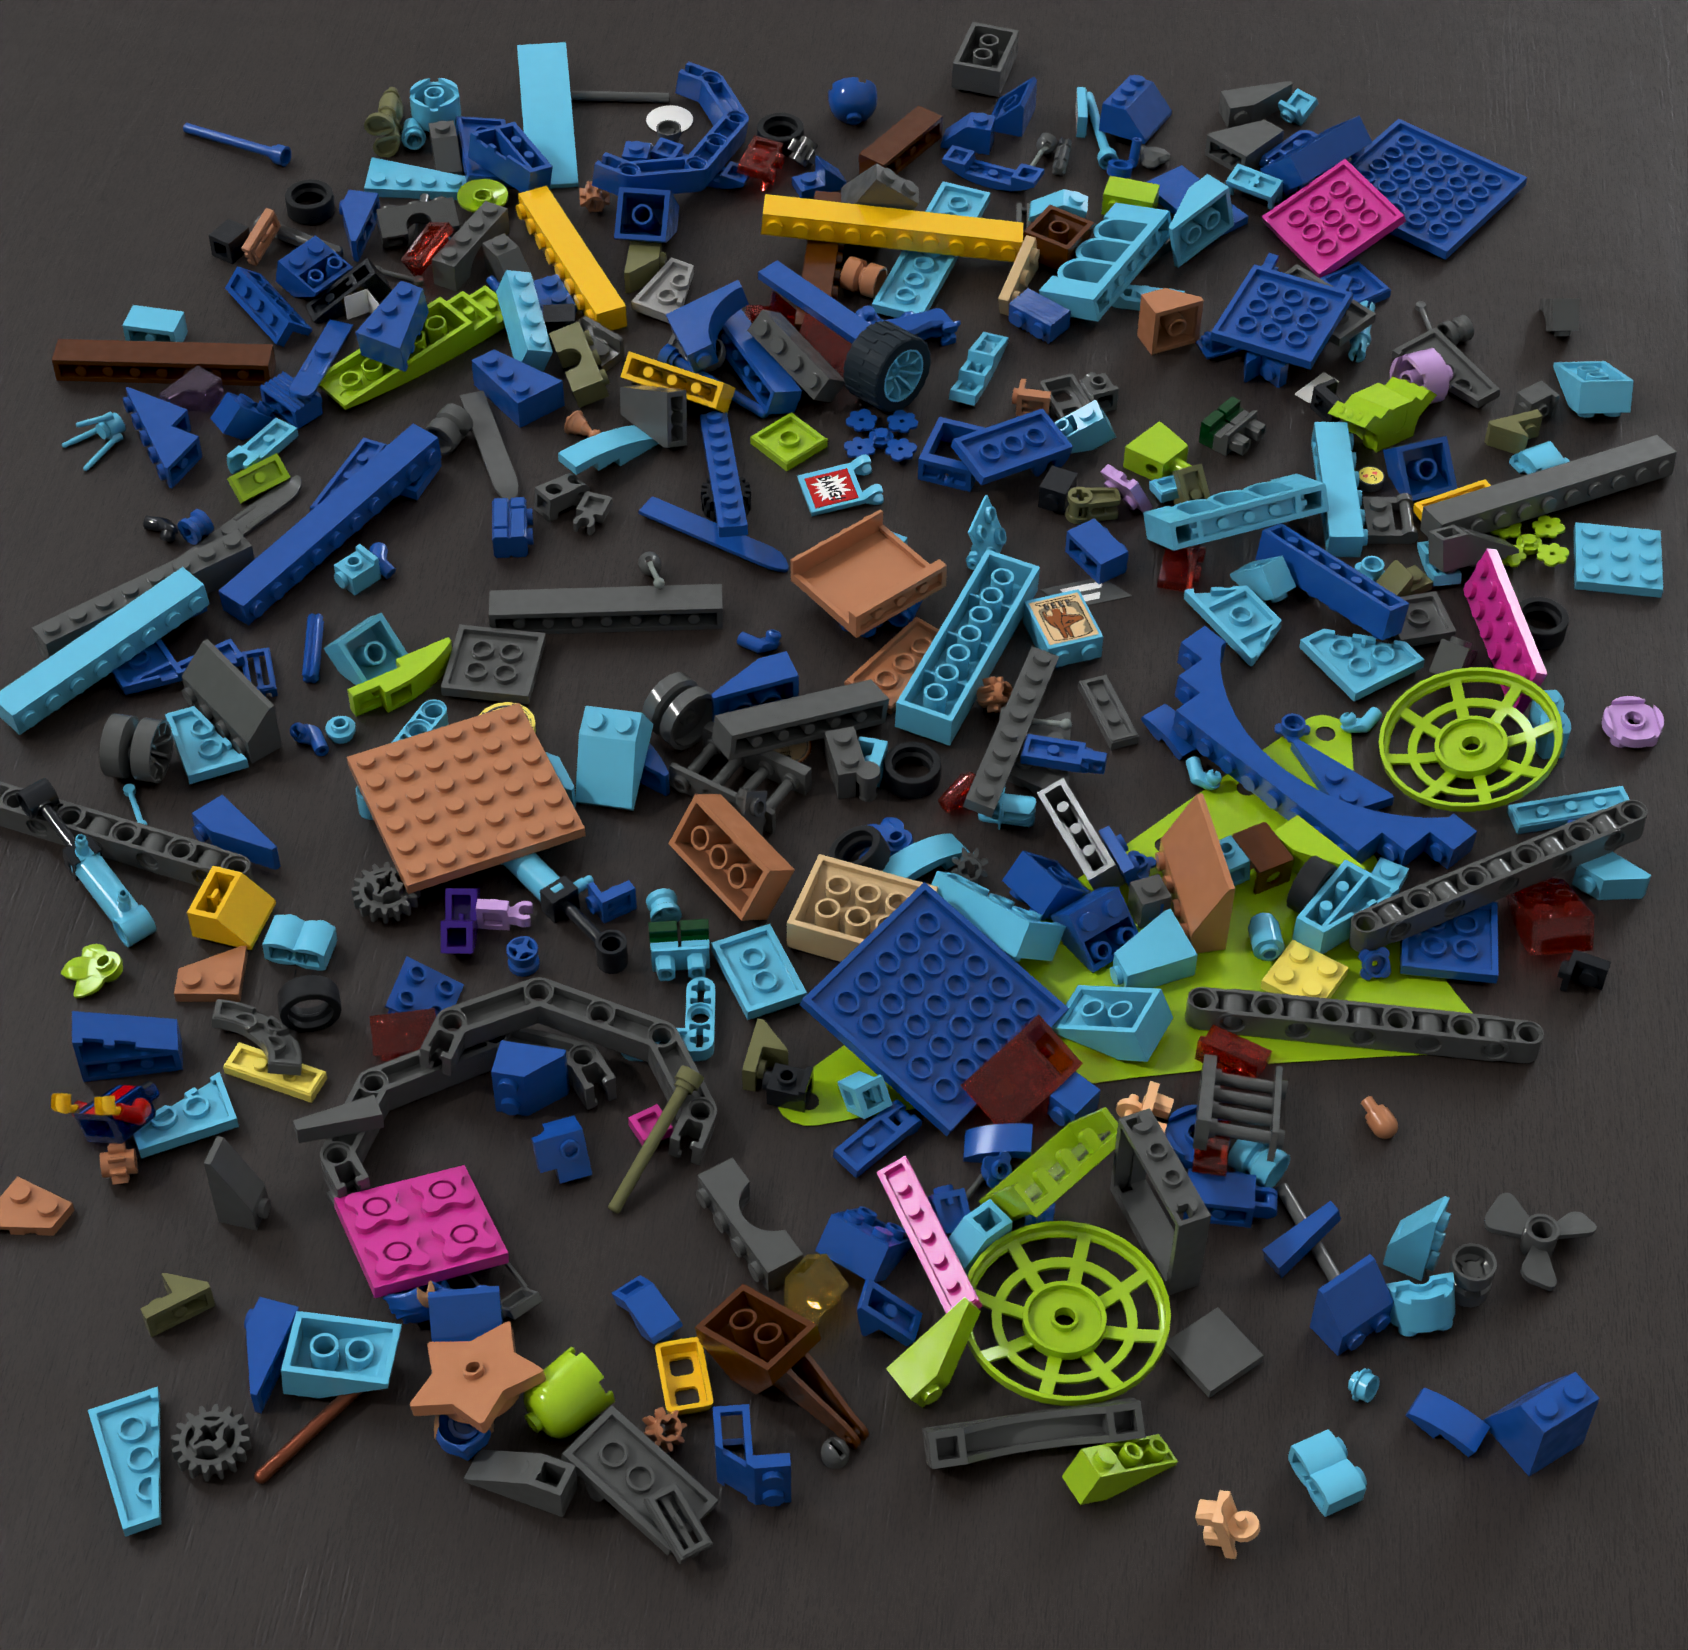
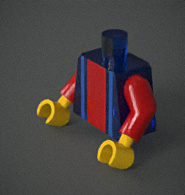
M146 1081L140 1086L118 1085L103 1095L94 1097V1100L90 1103L77 1100L74 1104H71L72 1094L53 1093L51 1095V1108L53 1111L63 1114L72 1113L88 1142L122 1144L156 1116V1110L152 1101L157 1099L160 1093L156 1085L151 1081Z

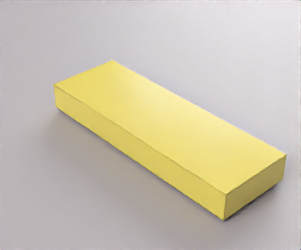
M240 1042L223 1066L225 1074L310 1103L314 1101L327 1080L326 1071L302 1064L301 1076L268 1073V1061L264 1052L261 1049Z

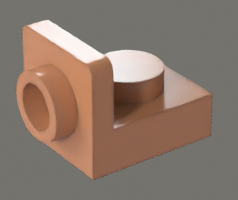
M1021 378L1019 388H1014L1012 395V404H1017L1016 416H1022L1042 408L1049 415L1051 392L1026 389V379Z

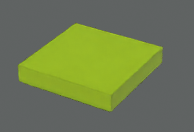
M791 412L750 436V444L785 471H789L828 447V439Z

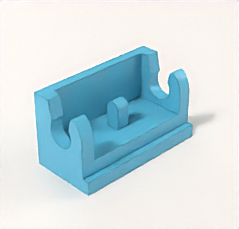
M1237 164L1226 180L1230 195H1234V189L1268 201V209L1270 210L1275 208V203L1280 204L1283 200V180L1244 165Z

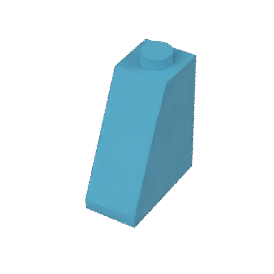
M1168 909L1114 953L1113 967H1110L1111 979L1115 985L1120 987H1157L1195 975L1198 955L1171 909Z

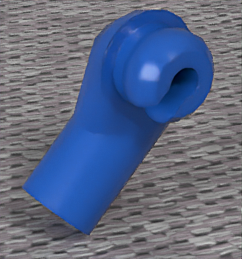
M376 542L370 546L369 551L378 557L380 573L388 579L396 572V568L387 560V546L384 543Z
M774 629L768 630L766 637L757 638L746 632H741L737 639V645L755 653H762L777 649L781 644L780 639L782 636L779 631Z
M296 722L290 727L289 732L294 740L311 745L317 756H325L329 752V746L322 731L317 726Z

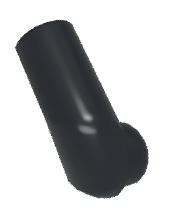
M145 516L144 529L161 532L160 538L165 542L172 543L176 540L178 527L171 520L162 517Z

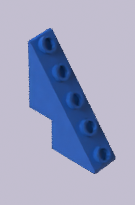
M126 387L127 397L122 398L126 412H132L131 419L135 430H141L139 431L140 439L144 447L149 446L147 450L152 464H158L156 465V470L160 480H166L168 487L173 488L203 457L199 436L189 433L191 426L188 410Z

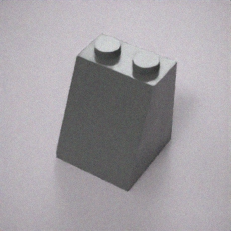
M876 163L841 188V203L914 210L919 204V187L912 181L905 180L896 175L891 169L884 168Z

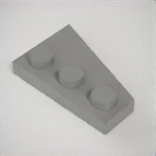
M671 257L631 301V309L669 323L665 314L684 306L694 275V265Z

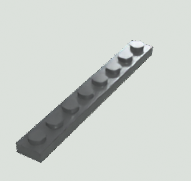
M1033 646L1031 647L966 796L964 808L992 818L1055 670L1059 656Z

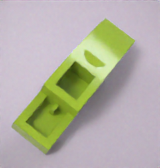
M447 637L396 659V669L347 689L350 709L357 717L380 706H383L389 713L428 690L446 671L452 651L450 638Z

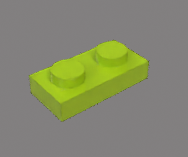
M278 453L230 476L227 480L241 504L291 477Z

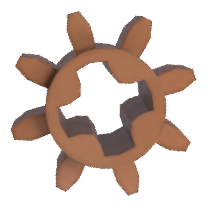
M587 181L585 188H579L580 206H586L590 213L602 212L605 205H610V192L592 186V181Z
M1002 676L982 679L984 686L979 687L976 694L979 705L982 708H987V713L1000 712L1003 706L1006 707L1013 691L1011 684L1003 681Z
M125 1142L110 1143L107 1146L108 1152L100 1153L102 1177H112V1185L129 1183L130 1174L138 1173L135 1148L126 1149Z
M660 1407L655 1409V1418L653 1416L643 1418V1422L647 1425L643 1433L658 1447L662 1446V1450L665 1453L673 1451L672 1443L679 1445L685 1442L684 1438L680 1435L682 1429L687 1427V1424L681 1423L677 1417L678 1410L666 1415L665 1409ZM664 1424L666 1427L663 1429L660 1425Z

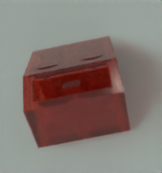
M1551 877L1506 896L1521 943L1531 956L1573 952L1574 949L1593 951L1595 915L1565 880Z
M1038 1014L1019 1028L961 1084V1087L994 1124L1019 1123L1062 1085L1083 1063Z

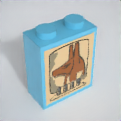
M1079 589L1024 601L1023 623L1036 648L1059 656L1056 667L1092 660L1102 656L1103 635Z

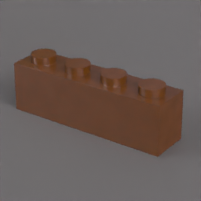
M918 105L881 137H878L870 146L861 151L858 157L859 175L876 163L884 168L891 169L897 175L942 137L943 116Z

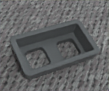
M1066 374L1040 382L1042 391L1051 392L1050 405L1059 419L1065 417L1063 412L1078 410L1090 403L1089 398L1073 374ZM1067 393L1071 400L1056 402L1053 395Z

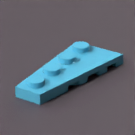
M372 157L364 192L378 193L379 197L420 199V195L426 193L430 196V199L444 196L446 198L453 197L454 200H457V192L466 183V178L462 175Z

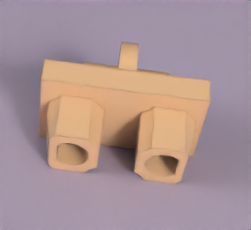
M1150 1081L1142 1103L1139 1102V1096L1131 1094L1129 1098L1119 1100L1116 1112L1120 1117H1124L1150 1108L1154 1116L1167 1120L1174 1099L1157 1093L1160 1084ZM1158 1121L1165 1133L1167 1124Z
M1220 1490L1217 1501L1199 1500L1195 1518L1198 1525L1204 1526L1203 1539L1205 1544L1219 1546L1222 1548L1225 1558L1236 1559L1235 1541L1249 1542L1258 1536L1260 1532V1523L1257 1516L1249 1511L1238 1512L1230 1491Z

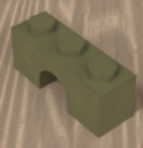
M578 321L549 333L563 369L572 365H578L574 369L566 371L565 374L579 408L608 397L606 385L610 384L605 369H598L602 362L597 350L591 351L589 347L594 345L589 330L583 331Z

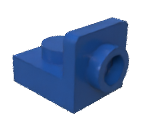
M630 880L612 886L602 893L594 882L587 884L588 897L585 898L587 907L593 915L597 914L604 924L637 909L636 890Z
M950 1184L934 1188V1194L928 1197L947 1235L952 1234L963 1217L970 1213L965 1188L954 1190L953 1185Z

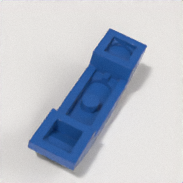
M660 137L650 154L654 159L688 156V154L683 153V144ZM730 161L707 186L721 189L744 187L753 173V168Z
M954 145L950 147L942 158V164L962 178L996 190L1021 191L1034 188L1044 174V169L1023 163L1014 170L976 160L975 151Z

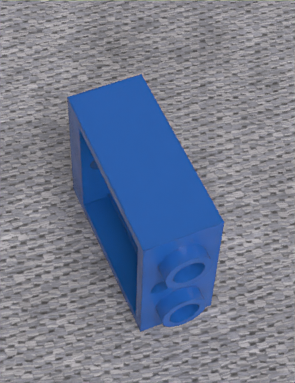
M939 417L918 459V479L971 492L976 479L965 464L959 460L934 454L941 441L952 443L955 438L984 429L985 427Z

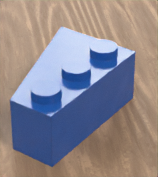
M400 281L355 332L362 356L406 372L408 368L407 361L415 349V340L417 336H420L429 313L423 288L404 281Z
M494 349L471 360L474 385L480 391H484L485 396L520 428L565 406L563 381Z
M72 1011V1045L83 1082L183 1070L182 1037L177 1019Z

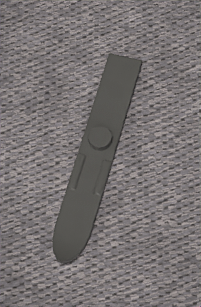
M484 391L460 395L463 408L470 414L473 420L472 432L496 493L500 498H508V500L518 497V480Z
M296 475L282 482L183 555L235 530H239L245 537L289 505L298 496L302 488V478Z

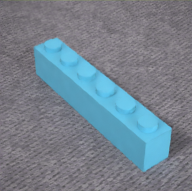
M1314 422L1311 446L1317 481L1326 484L1329 511L1321 513L1325 549L1335 557H1361L1362 546H1367L1368 530L1363 529L1365 510L1360 509L1362 505V491L1357 490L1359 486V471H1354L1357 457L1356 452L1351 451L1354 445L1353 433H1349L1347 422Z

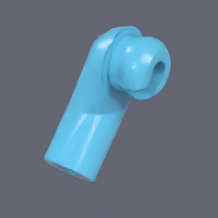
M1194 756L1186 760L1188 774L1193 785L1209 791L1215 790L1220 786L1222 775L1219 771L1216 770L1213 773L1214 771L1211 769L1208 772H1204L1199 757Z

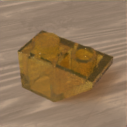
M807 1254L785 1277L784 1306L818 1325L820 1322L819 1318L823 1313L839 1303L841 1300L840 1295L848 1288L849 1284L827 1254Z

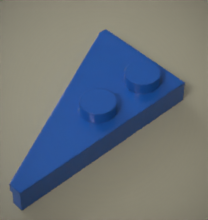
M1300 739L1291 742V751L1319 791L1347 803L1374 811L1393 805L1394 796L1392 793Z

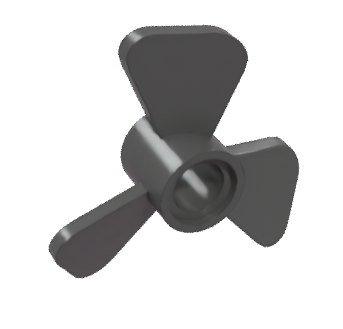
M1511 1193L1500 1194L1486 1213L1484 1219V1227L1488 1232L1521 1238L1520 1250L1526 1256L1520 1270L1521 1275L1528 1283L1547 1291L1554 1290L1557 1284L1550 1260L1557 1240L1592 1236L1597 1229L1596 1224L1585 1214L1576 1211L1566 1214L1558 1221L1546 1214H1534L1529 1217Z

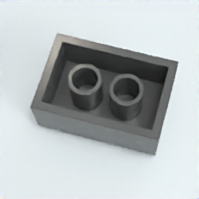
M972 22L953 62L952 88L999 97L1018 55L1019 30Z

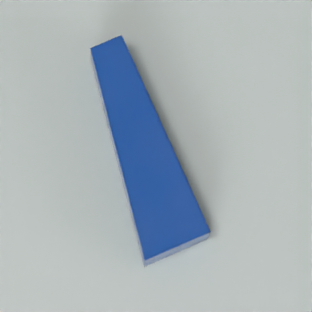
M1329 1201L1262 1249L1264 1259L1281 1279L1341 1220L1338 1208Z

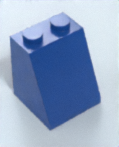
M619 187L614 239L667 243L677 232L680 207L671 190Z
M1576 1372L1537 1386L1483 1421L1490 1426L1488 1431L1528 1476H1531L1584 1443L1600 1398Z

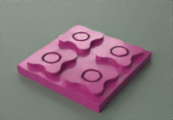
M1346 159L1262 216L1263 223L1319 278L1333 273L1406 222L1404 214Z
M465 1165L347 1194V1196L341 1198H334V1208L374 1298L424 1286L429 1281L439 1282L509 1263V1253Z

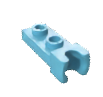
M278 418L273 419L243 446L238 445L227 455V466L230 473L235 474L241 469H246L281 452L298 437L297 427Z

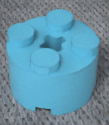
M430 78L416 82L411 87L409 97L411 116L424 131L429 132V123L454 120L455 125L456 116H461L458 87L451 80L438 78L439 82H430Z

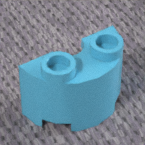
M1551 441L1514 454L1509 460L1511 466L1519 474L1525 472L1527 475L1570 462L1568 458H1563Z
M1453 1272L1429 1276V1281L1424 1284H1414L1410 1280L1386 1284L1394 1301L1390 1322L1398 1327V1332L1401 1335L1409 1337L1418 1333L1436 1330L1444 1331L1452 1327L1455 1315V1281Z

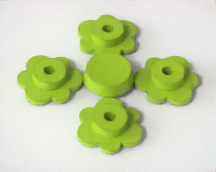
M1546 515L1540 516L1538 521L1532 523L1535 535H1521V523L1490 532L1493 535H1498L1501 539L1517 538L1516 545L1513 546L1519 549V553L1509 555L1506 559H1503L1502 563L1506 566L1518 567L1521 561L1526 560V555H1533L1537 552V559L1544 561V564L1549 567L1566 563L1569 556L1567 548L1560 547L1557 543L1542 545V540L1539 538H1556L1557 534L1564 533L1565 526L1561 524L1559 518L1551 519V517Z

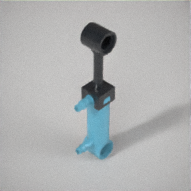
M46 778L16 792L17 800L28 818L33 819L39 815L44 816L66 845V848L62 849L65 867L76 882L80 880L113 923L118 937L125 946L130 947L157 932L155 922L148 910L142 904L138 905L103 859L102 850L90 835L85 836L84 834H78L75 838L53 809L60 804L55 789Z
M536 853L501 864L541 902L542 911L554 924L568 916L595 943L597 966L601 971L608 974H617L627 967L628 950L626 936L614 929L601 932L579 910V893L587 889V884L594 882L591 875L580 878L575 882H571L565 875L560 878Z

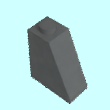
M1261 120L1211 132L1207 135L1205 156L1232 171L1237 164L1256 169L1259 167L1262 156L1283 142L1284 130L1266 120Z
M647 385L620 387V414L665 448L687 445L686 390Z

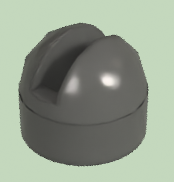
M830 1437L823 1443L821 1447V1461L826 1467L840 1469L848 1463L849 1447L844 1439ZM834 1447H836L842 1453L841 1456H839L838 1452L834 1449Z

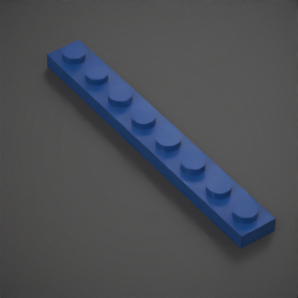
M712 411L707 414H700V427L719 537L748 535V524L727 412Z

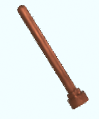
M362 1392L338 1395L255 1472V1481L259 1484L267 1482Z

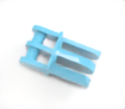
M1004 788L992 818L978 813V818L983 822L998 824V830H1000L1001 824L1031 827L1035 823L1036 798L1007 794Z

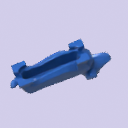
M868 305L858 309L855 313L870 324H875L878 321H889L923 340L930 337H942L940 339L942 346L956 343L954 332H957L958 327L961 325L960 320L953 321L940 308L919 313L908 311L899 318L889 320L881 319L875 312L874 307Z

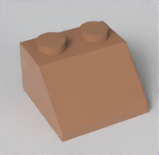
M1168 288L1141 294L1137 336L1149 353L1153 355L1196 343L1200 335L1204 300L1202 297Z

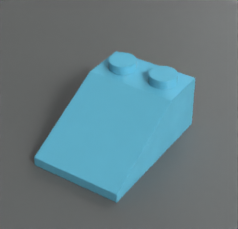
M1209 174L1188 188L1169 226L1174 266L1177 268L1234 226L1229 187Z
M1606 361L1554 362L1553 368L1567 404L1578 416L1589 418L1594 417L1595 413H1604L1605 416L1618 417L1621 413H1630L1634 380Z
M585 706L578 739L576 803L634 811L654 725L643 713Z
M1078 985L1066 1003V1006L1069 1008L1068 1011L1051 1029L1057 1035L1118 1060L1148 1062L1170 1025L1173 1015L1162 989Z
M296 1311L281 1369L283 1394L325 1398L388 1388L402 1324Z

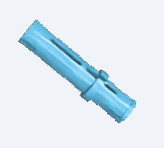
M1362 301L1360 304L1367 308L1368 301ZM1371 302L1368 309L1375 312V304ZM1371 325L1349 340L1351 347L1348 356L1351 361L1354 360L1355 354L1357 355L1356 362H1361L1365 359L1366 348L1371 342Z

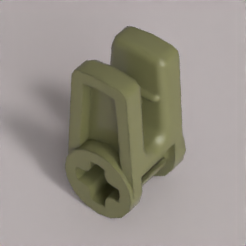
M1073 487L1069 490L1067 496L1069 506H1067L1065 511V517L1069 522L1083 524L1094 518L1097 521L1118 519L1119 512L1117 506L1121 501L1118 488Z

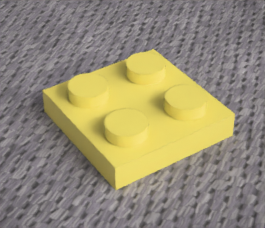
M1292 939L1262 979L1261 989L1270 993L1330 999L1347 976L1349 967Z

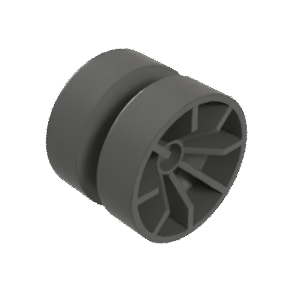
M112 714L104 726L100 741L99 759L103 774L108 777L129 779L133 775L137 781L161 782L167 773L172 754L173 738L169 722L167 720L147 717L140 721L137 716Z

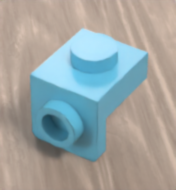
M1297 88L1287 102L1280 100L1277 104L1283 120L1302 126L1319 103L1317 98Z

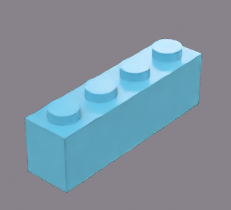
M506 270L496 294L513 358L540 371H544L553 351L532 275L530 272Z

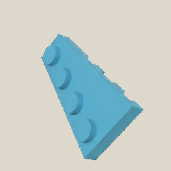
M157 1386L88 1410L125 1537L161 1525L160 1392Z

